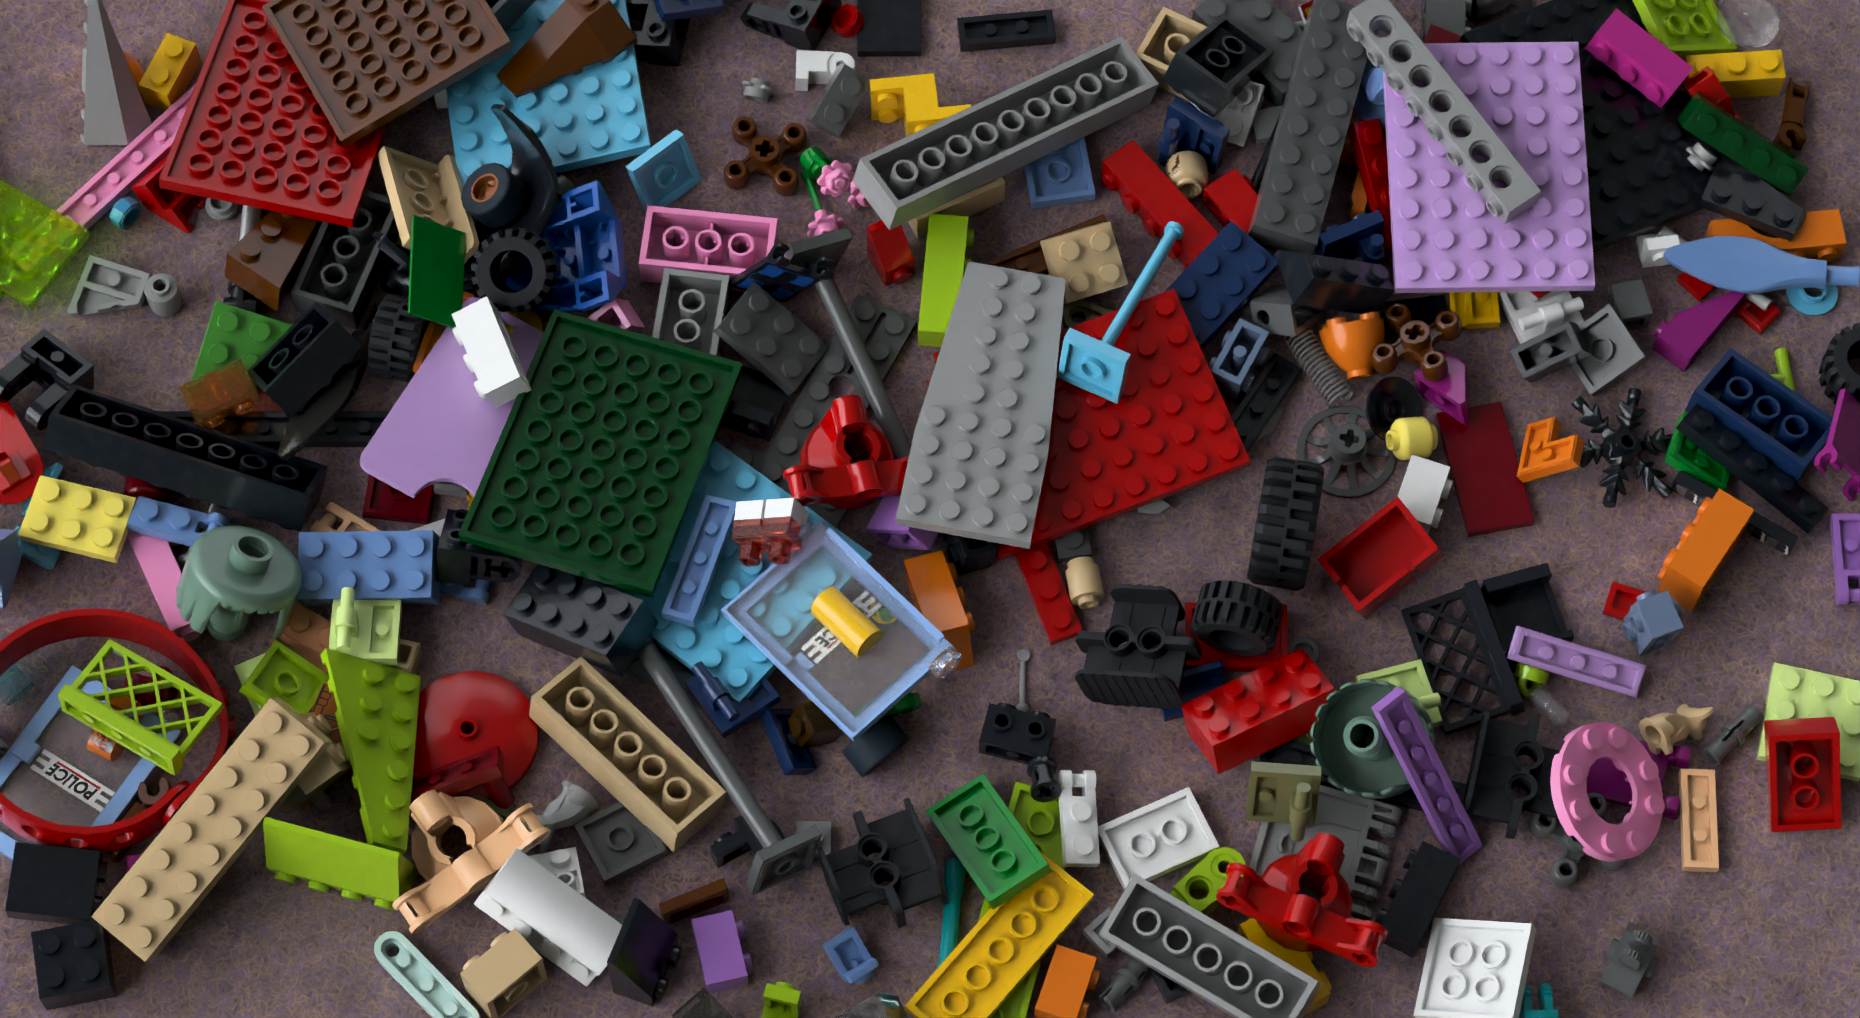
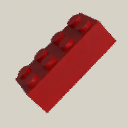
M1300 648L1181 706L1189 736L1219 775L1309 732L1312 724L1318 721L1315 716L1318 707L1328 703L1326 698L1335 691V688L1304 649Z

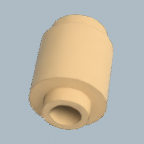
M1089 556L1070 560L1067 563L1068 569L1065 573L1071 603L1079 606L1081 609H1090L1098 606L1099 601L1104 598L1099 566Z

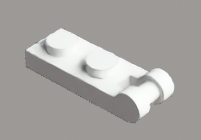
M1060 770L1058 782L1061 785L1059 810L1063 867H1097L1100 864L1095 792L1096 773L1094 770H1083L1082 774H1073L1071 770ZM1072 787H1082V796H1072Z

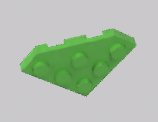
M215 301L186 396L220 406L257 387L258 385L246 372L278 341L292 324Z

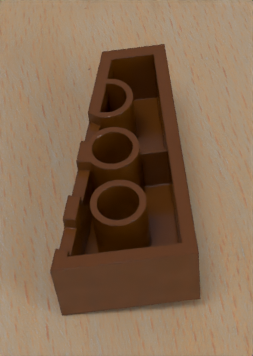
M270 211L227 252L225 277L278 312L286 292L291 289L299 269L306 260L322 221Z

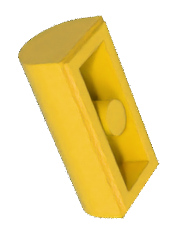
M835 586L828 587L821 592L811 606L812 615L857 658L861 657L883 637V632Z

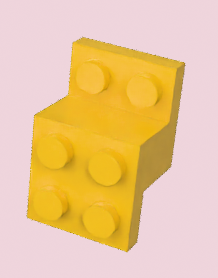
M934 73L870 79L871 121L879 120L881 123H892L898 118H903L906 137L971 107V104L939 107Z

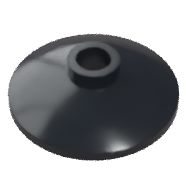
M1396 376L1386 377L1376 382L1371 388L1366 400V416L1372 431L1380 439L1386 441V433L1391 429L1396 419L1422 416L1420 396L1409 381Z

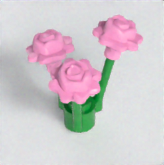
M810 147L802 153L799 161L804 171L801 173V177L806 182L816 210L814 214L815 221L808 224V238L843 229L842 225L845 222L842 217H837L836 214L828 215L827 211L822 208L813 183L814 179L817 180L819 186H822L820 191L824 195L831 194L838 198L841 193H847L851 189L848 203L852 204L854 209H858L860 206H871L853 182L855 174L851 171L852 166L849 163H840L838 160L833 161L832 158H827L819 147Z

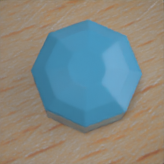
M131 196L119 199L113 205L110 212L111 223L121 230L129 228L141 213L140 203Z

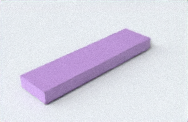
M1516 626L1507 659L1637 698L1647 666L1520 626Z

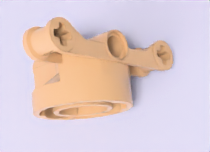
M435 789L427 791L409 806L412 811L411 817L416 823L411 837L412 858L419 874L427 882L401 895L392 906L395 911L400 910L410 925L409 931L411 934H417L429 927L435 920L467 896L486 888L516 848L524 853L528 852L544 841L551 834V830L549 827H544L533 812L534 806L531 803L515 810L504 822L503 818L485 802L468 796L452 797L442 792L437 793ZM453 825L464 830L466 844L473 848L459 856L456 860L444 855L441 849V837Z

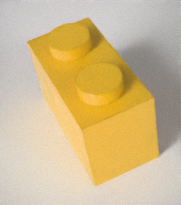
M166 33L138 84L144 103L167 110L184 94L201 63L196 43Z

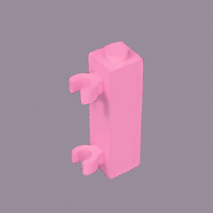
M128 531L127 538L168 629L188 642L197 639L201 633L191 628L190 620L187 622L183 619L180 609L176 604V588L182 573L170 548L181 546L182 544Z

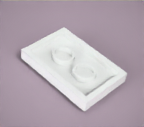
M1190 787L1098 826V839L1124 890L1134 874L1147 881H1151L1204 858L1211 851L1220 847Z

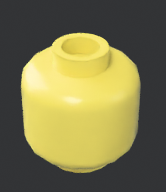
M1422 416L1398 418L1386 433L1387 448L1392 450L1394 456L1400 461L1410 460L1412 455L1426 459L1437 448V429L1435 425Z

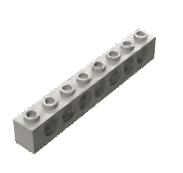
M1365 0L1350 10L1346 24L1349 35L1354 41L1361 42L1366 49V54L1371 63L1376 67L1380 66L1386 74L1390 87L1396 92L1399 91L1406 99L1409 111L1414 116H1419L1426 124V131L1435 142L1439 141L1445 148L1446 156L1451 164L1455 167L1459 166L1464 172L1470 188L1474 192L1479 191L1483 196L1489 212L1494 217H1499L1506 224L1535 205L1541 193L1539 187L1390 0ZM1374 31H1384L1388 36L1378 37L1374 34ZM1402 55L1406 57L1408 61L1398 62L1393 58V56ZM1422 80L1428 86L1418 87L1413 81ZM1442 105L1448 111L1438 112L1433 106ZM1462 130L1467 134V137H1457L1453 131ZM1482 155L1487 159V162L1479 163L1472 156ZM1501 180L1505 182L1508 187L1498 188L1493 184L1492 181Z

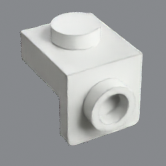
M1659 233L1638 236L1636 245L1642 268L1669 265L1664 259L1663 253L1668 248L1680 244L1678 234L1657 237Z

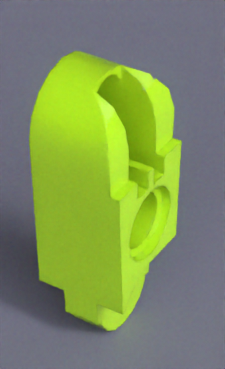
M1228 847L1217 848L1211 851L1185 875L1169 894L1207 916L1221 905L1216 899V894L1220 888H1223L1227 874L1220 872L1219 868L1225 862L1245 865V860L1235 849ZM1193 889H1201L1207 894V897L1197 900L1191 897L1189 892Z

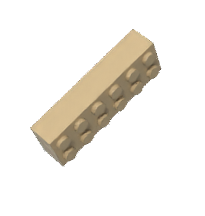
M582 656L531 696L529 717L640 822L655 833L673 853L723 811L726 791Z

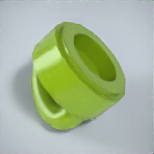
M1521 663L1517 664L1514 676L1519 677V693L1524 697L1534 696L1538 692L1540 684H1547L1550 673L1536 667ZM1527 680L1532 681L1529 689L1526 687Z

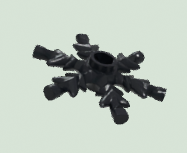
M1638 388L1629 389L1627 403L1621 400L1618 401L1622 416L1616 414V418L1621 424L1618 429L1609 427L1608 416L1602 419L1598 404H1594L1593 409H1591L1581 396L1571 404L1575 410H1578L1584 416L1578 418V421L1584 425L1594 427L1590 431L1591 433H1601L1604 440L1600 445L1588 439L1589 445H1583L1580 467L1584 468L1593 458L1597 465L1601 456L1612 465V467L1602 471L1609 475L1599 483L1600 487H1607L1602 504L1608 508L1616 506L1618 492L1624 496L1627 494L1623 480L1629 481L1628 476L1623 471L1626 466H1632L1636 469V480L1642 476L1647 491L1650 492L1653 486L1663 499H1666L1674 491L1660 479L1666 477V473L1650 468L1654 465V462H1643L1641 458V453L1644 450L1655 456L1657 455L1655 449L1667 454L1673 433L1664 435V428L1661 427L1652 436H1650L1649 430L1646 431L1642 439L1638 438L1637 434L1633 432V428L1642 424L1635 420L1640 418L1646 411L1644 408H1637L1642 391Z

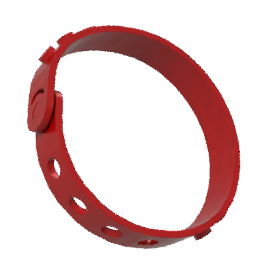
M102 608L74 609L41 617L18 628L0 642V677L18 660L46 645L80 637H112L139 643L163 654L183 669L202 692L223 703V709L216 717L220 739L209 766L192 784L187 780L179 782L170 788L151 807L134 817L108 825L93 827L61 825L46 821L22 810L0 792V820L20 836L40 845L97 850L105 853L137 844L167 825L229 749V739L236 738L234 718H227L226 707L230 706L225 689L218 687L213 669L207 661L201 660L189 642L184 638L178 637L174 632L156 621L133 613ZM73 838L82 839V841L72 840V839H73Z

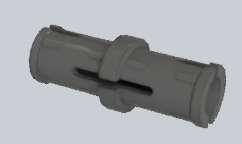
M1748 704L1731 723H1726L1721 728V734L1703 750L1704 757L1714 766H1720L1721 762L1736 747L1741 748L1746 743V737L1759 723L1764 721L1761 711L1755 706Z
M1132 958L1124 968L1121 967L1116 971V977L1098 996V1002L1107 1011L1115 1013L1132 992H1137L1141 987L1140 982L1152 968Z

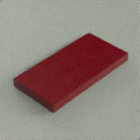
M1501 402L1470 407V422L1466 426L1445 412L1436 413L1435 419L1447 463L1450 467V474L1467 536L1472 537L1532 526L1534 518L1524 483L1517 477L1519 464Z

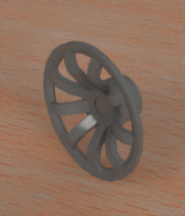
M1352 406L1328 408L1314 415L1301 430L1296 450L1298 460L1323 464L1330 459L1334 460L1322 485V491L1329 495L1343 498L1367 495L1381 487L1394 469L1396 457L1392 450L1371 447L1367 444V441L1376 434L1372 429L1364 432L1361 427L1356 425L1357 415L1367 419L1366 410ZM1349 414L1347 423L1338 427L1332 423L1329 416ZM1322 421L1331 437L1318 438L1309 433L1317 423ZM1305 442L1327 448V450L1315 458L1306 459ZM1366 455L1371 457H1388L1387 464L1382 473L1373 468L1368 462ZM1359 464L1363 471L1374 478L1375 481L1358 488L1355 465ZM1342 465L1346 466L1350 489H1339L1330 486Z

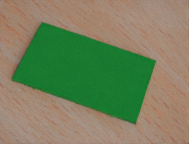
M416 215L412 216L408 314L454 328L456 324L452 314L461 310L463 304L465 233Z

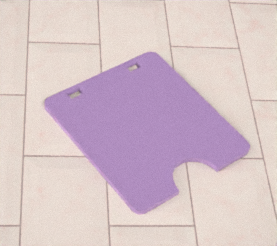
M468 298L463 302L462 309L477 302L481 298ZM499 311L503 321L515 328L509 336L526 375L544 332L507 312ZM447 327L360 457V466L363 471L412 498H415L427 486L440 482L458 484L467 489L474 497L515 402V399L495 408L487 398L484 400L480 398L474 386V382L478 380L475 372H470L463 359V355L467 354L464 346L459 345L453 334V328Z

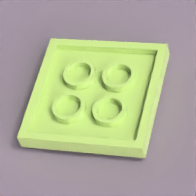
M1774 662L1771 670L1764 720L1835 717L1840 732V776L1843 779L1859 782L1860 681ZM1764 721L1762 723L1756 759L1766 761Z

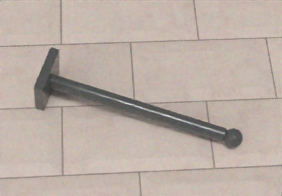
M843 228L791 242L789 244L790 250L785 252L784 257L790 259V264L809 270L812 269L820 257L834 260V263L828 268L830 272V269L837 266L853 237L848 228ZM834 278L831 281H818L815 283L818 293L880 427L891 446L895 459L909 456L911 450L909 439Z
M650 634L637 656L763 847L762 850L756 852L745 884L750 894H758L809 870L822 836L817 825L815 824L785 839L781 838L655 644L652 643L653 637Z

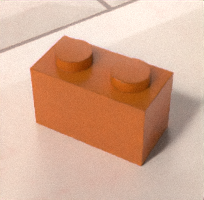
M1057 945L1035 1007L1034 1018H1086L1090 1006L1089 1002H1085L1088 989L1095 991L1101 971L1096 969L1097 957Z

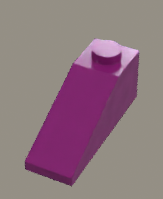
M1731 291L1677 313L1669 323L1664 320L1653 334L1656 338L1653 350L1685 372L1742 305L1746 293Z

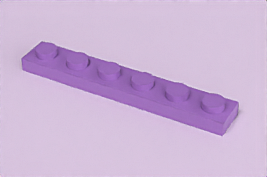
M1397 686L1371 708L1443 850L1460 858L1459 864H1461L1483 845L1407 692Z

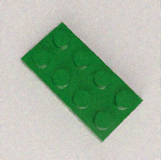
M984 773L925 810L992 909L997 908L1052 872L1044 857Z

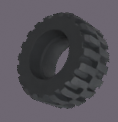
M1276 456L1267 459L1247 579L1253 584L1294 591L1305 587L1325 471L1320 464Z

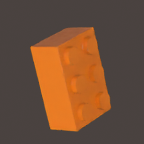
M1721 489L1717 491L1713 499L1707 496L1699 507L1698 515L1693 523L1689 522L1684 529L1677 547L1672 548L1662 564L1664 566L1657 576L1661 580L1657 591L1661 593L1668 590L1671 599H1676L1679 605L1693 612L1743 536L1755 509Z

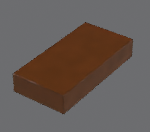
M724 878L659 903L660 915L667 925L727 902L729 891Z

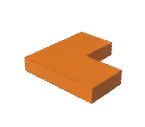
M1555 416L1527 424L1517 477L1524 483L1578 468L1580 466L1584 440L1578 434L1558 440L1561 422Z

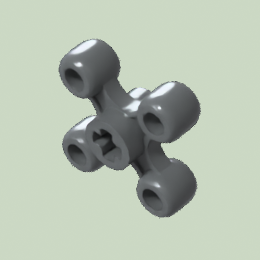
M1588 793L1590 804L1597 808L1595 812L1599 817L1603 818L1608 807L1606 799L1599 793ZM1534 813L1529 822V829L1532 835L1539 839L1550 838L1556 840L1561 845L1563 851L1562 857L1555 861L1550 869V880L1557 887L1568 888L1578 878V862L1584 857L1591 856L1582 851L1584 846L1579 841L1574 842L1572 839L1574 835H1567L1557 818ZM1539 822H1545L1548 827L1541 826ZM1628 859L1616 862L1598 861L1606 870L1618 871L1624 867ZM1559 870L1566 871L1569 876L1562 875Z

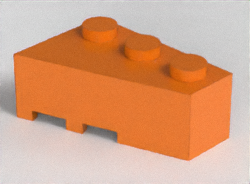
M943 550L903 560L906 582L914 607L944 635L945 641L955 650L933 671L934 675L937 676L974 666L970 632L975 631V624L971 612H964L963 607L966 606V600L962 587H955L954 582H957V574L953 562H946Z

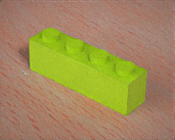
M929 213L918 324V346H942L967 264L972 262V258H966V249H973L974 229H968L969 216Z

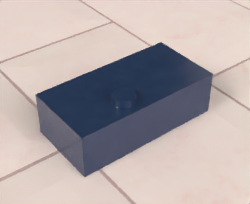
M1732 348L1725 353L1694 390L1685 409L1689 413L1696 403L1699 404L1796 483L1811 468L1816 455L1827 444L1833 420L1831 416Z

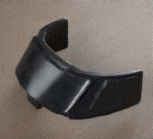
M493 104L491 110L500 121L509 139L512 149L511 172L524 183L526 198L521 212L513 221L505 226L490 228L484 226L479 221L475 224L479 239L478 249H481V243L485 239L492 237V234L508 229L525 228L527 231H535L541 235L555 210L558 198L557 191L560 189L552 160L534 130L516 117L506 106L501 104ZM374 232L371 236L380 243L377 247L410 271L411 251L393 243L384 234ZM519 251L507 252L500 262V275L509 270L524 254ZM474 255L464 264L463 290L478 288V285H473L472 277H475V271H471V263L476 262Z

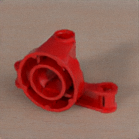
M856 394L846 395L832 402V407L828 410L821 423L806 438L800 452V465L786 469L783 472V477L785 480H788L791 498H795L803 507L827 503L836 508L857 509L871 504L877 497L901 494L909 456L894 460V453L886 436L874 424L869 422L861 396ZM844 445L856 448L865 460L851 464L852 457L847 454Z
M1318 833L1315 835L1314 840L1310 839L1298 854L1283 856L1269 864L1261 877L1247 865L1230 863L1226 869L1227 878L1225 884L1216 894L1218 902L1225 907L1256 919L1267 937L1284 948L1299 952L1325 949L1357 965L1370 968L1377 965L1379 961L1377 955L1381 942H1384L1388 936L1387 929L1377 922L1350 919L1353 901L1348 883L1339 873L1345 857L1343 853L1345 845L1339 838L1328 833ZM1299 885L1307 886L1315 891L1320 898L1319 901L1310 896L1299 894L1301 890Z

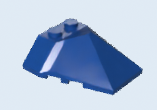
M596 180L569 190L561 196L562 201L555 206V210L540 237L542 239L547 238L551 243L549 245L551 250H556L558 254L555 260L556 264L560 263L561 271H557V277L560 278L559 283L554 286L553 290L555 292L545 300V303L528 311H553L554 309L559 311H587L612 302L626 285L627 273L621 222L599 181ZM523 255L509 270L500 276L503 282L511 289L522 290L531 282L533 275L532 265L529 259Z

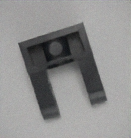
M627 0L629 17L632 19H645L642 31H632L637 39L634 43L637 60L647 61L648 64L679 66L690 18L661 22L653 0Z
M790 0L785 10L750 2L741 15V21L745 26L765 35L782 39L790 46L801 50L815 51L831 24L835 11L842 5V1Z
M43 329L21 347V353L0 370V402L6 403L27 385L35 381L46 391L28 407L25 413V421L39 431H42L48 426L50 413L72 384L90 390L94 389V365Z
M448 509L437 548L436 581L470 585L472 578L499 582H511L517 579L520 574L522 559L459 540L458 534L468 510ZM488 559H492L491 567L487 566ZM502 562H509L510 568L503 567Z

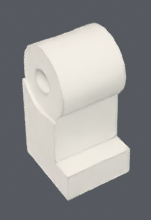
M797 50L795 91H808V84H827L840 64H846L855 70L854 59L849 54L842 52Z

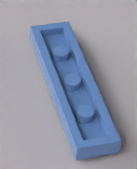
M706 494L662 609L663 619L693 627L696 626L735 522L736 502Z

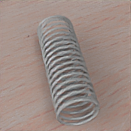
M1311 327L1305 329L1294 340L1292 339L1294 336H1290L1286 340L1287 336L1285 335L1284 342L1290 347V351L1298 359V363L1301 364L1300 366L1306 372V375L1312 380V384H1315L1314 387L1317 388L1320 396L1326 401L1328 408L1336 407L1330 406L1335 404L1332 401L1350 391L1348 395L1340 400L1343 401L1342 403L1347 402L1352 397L1354 391L1347 384V380H1344L1345 377L1341 376L1342 373L1338 372L1339 368H1335L1336 364L1333 363V360L1324 351L1325 348L1322 347V343H1319V339H1316L1317 336L1311 330ZM1303 338L1296 345H1293L1298 339ZM1301 343H1305L1299 349H1296ZM1308 347L1302 353H1299L1302 348ZM1311 351L1305 357H1302L1305 352ZM1309 355H1314L1308 361H1305ZM1312 359H1317L1310 366H1307ZM1331 361L1330 364L1323 367L1327 362ZM1320 363L1313 370H1310L1314 364ZM1334 365L1332 369L1326 371L1330 366ZM1323 367L1316 374H1313L1317 368ZM1326 371L1319 378H1315L1320 372ZM1329 375L1322 382H1318L1323 376ZM1339 378H1342L1341 381L1332 385L1328 390H1324L1329 384H1333ZM1332 379L1325 386H1321L1326 380ZM1345 382L1344 385L1335 389L1331 394L1326 395L1332 388H1336L1341 383ZM1348 386L1347 389L1341 391L1332 399H1329L1335 392H1339L1344 387Z

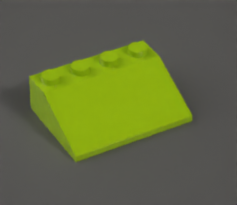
M264 818L263 832L266 868L276 873L274 877L276 880L295 884L296 879L309 882L308 888L323 893H328L329 887L341 890V897L356 902H361L362 896L375 900L374 906L394 911L392 904L412 888L417 867L399 852L273 818Z

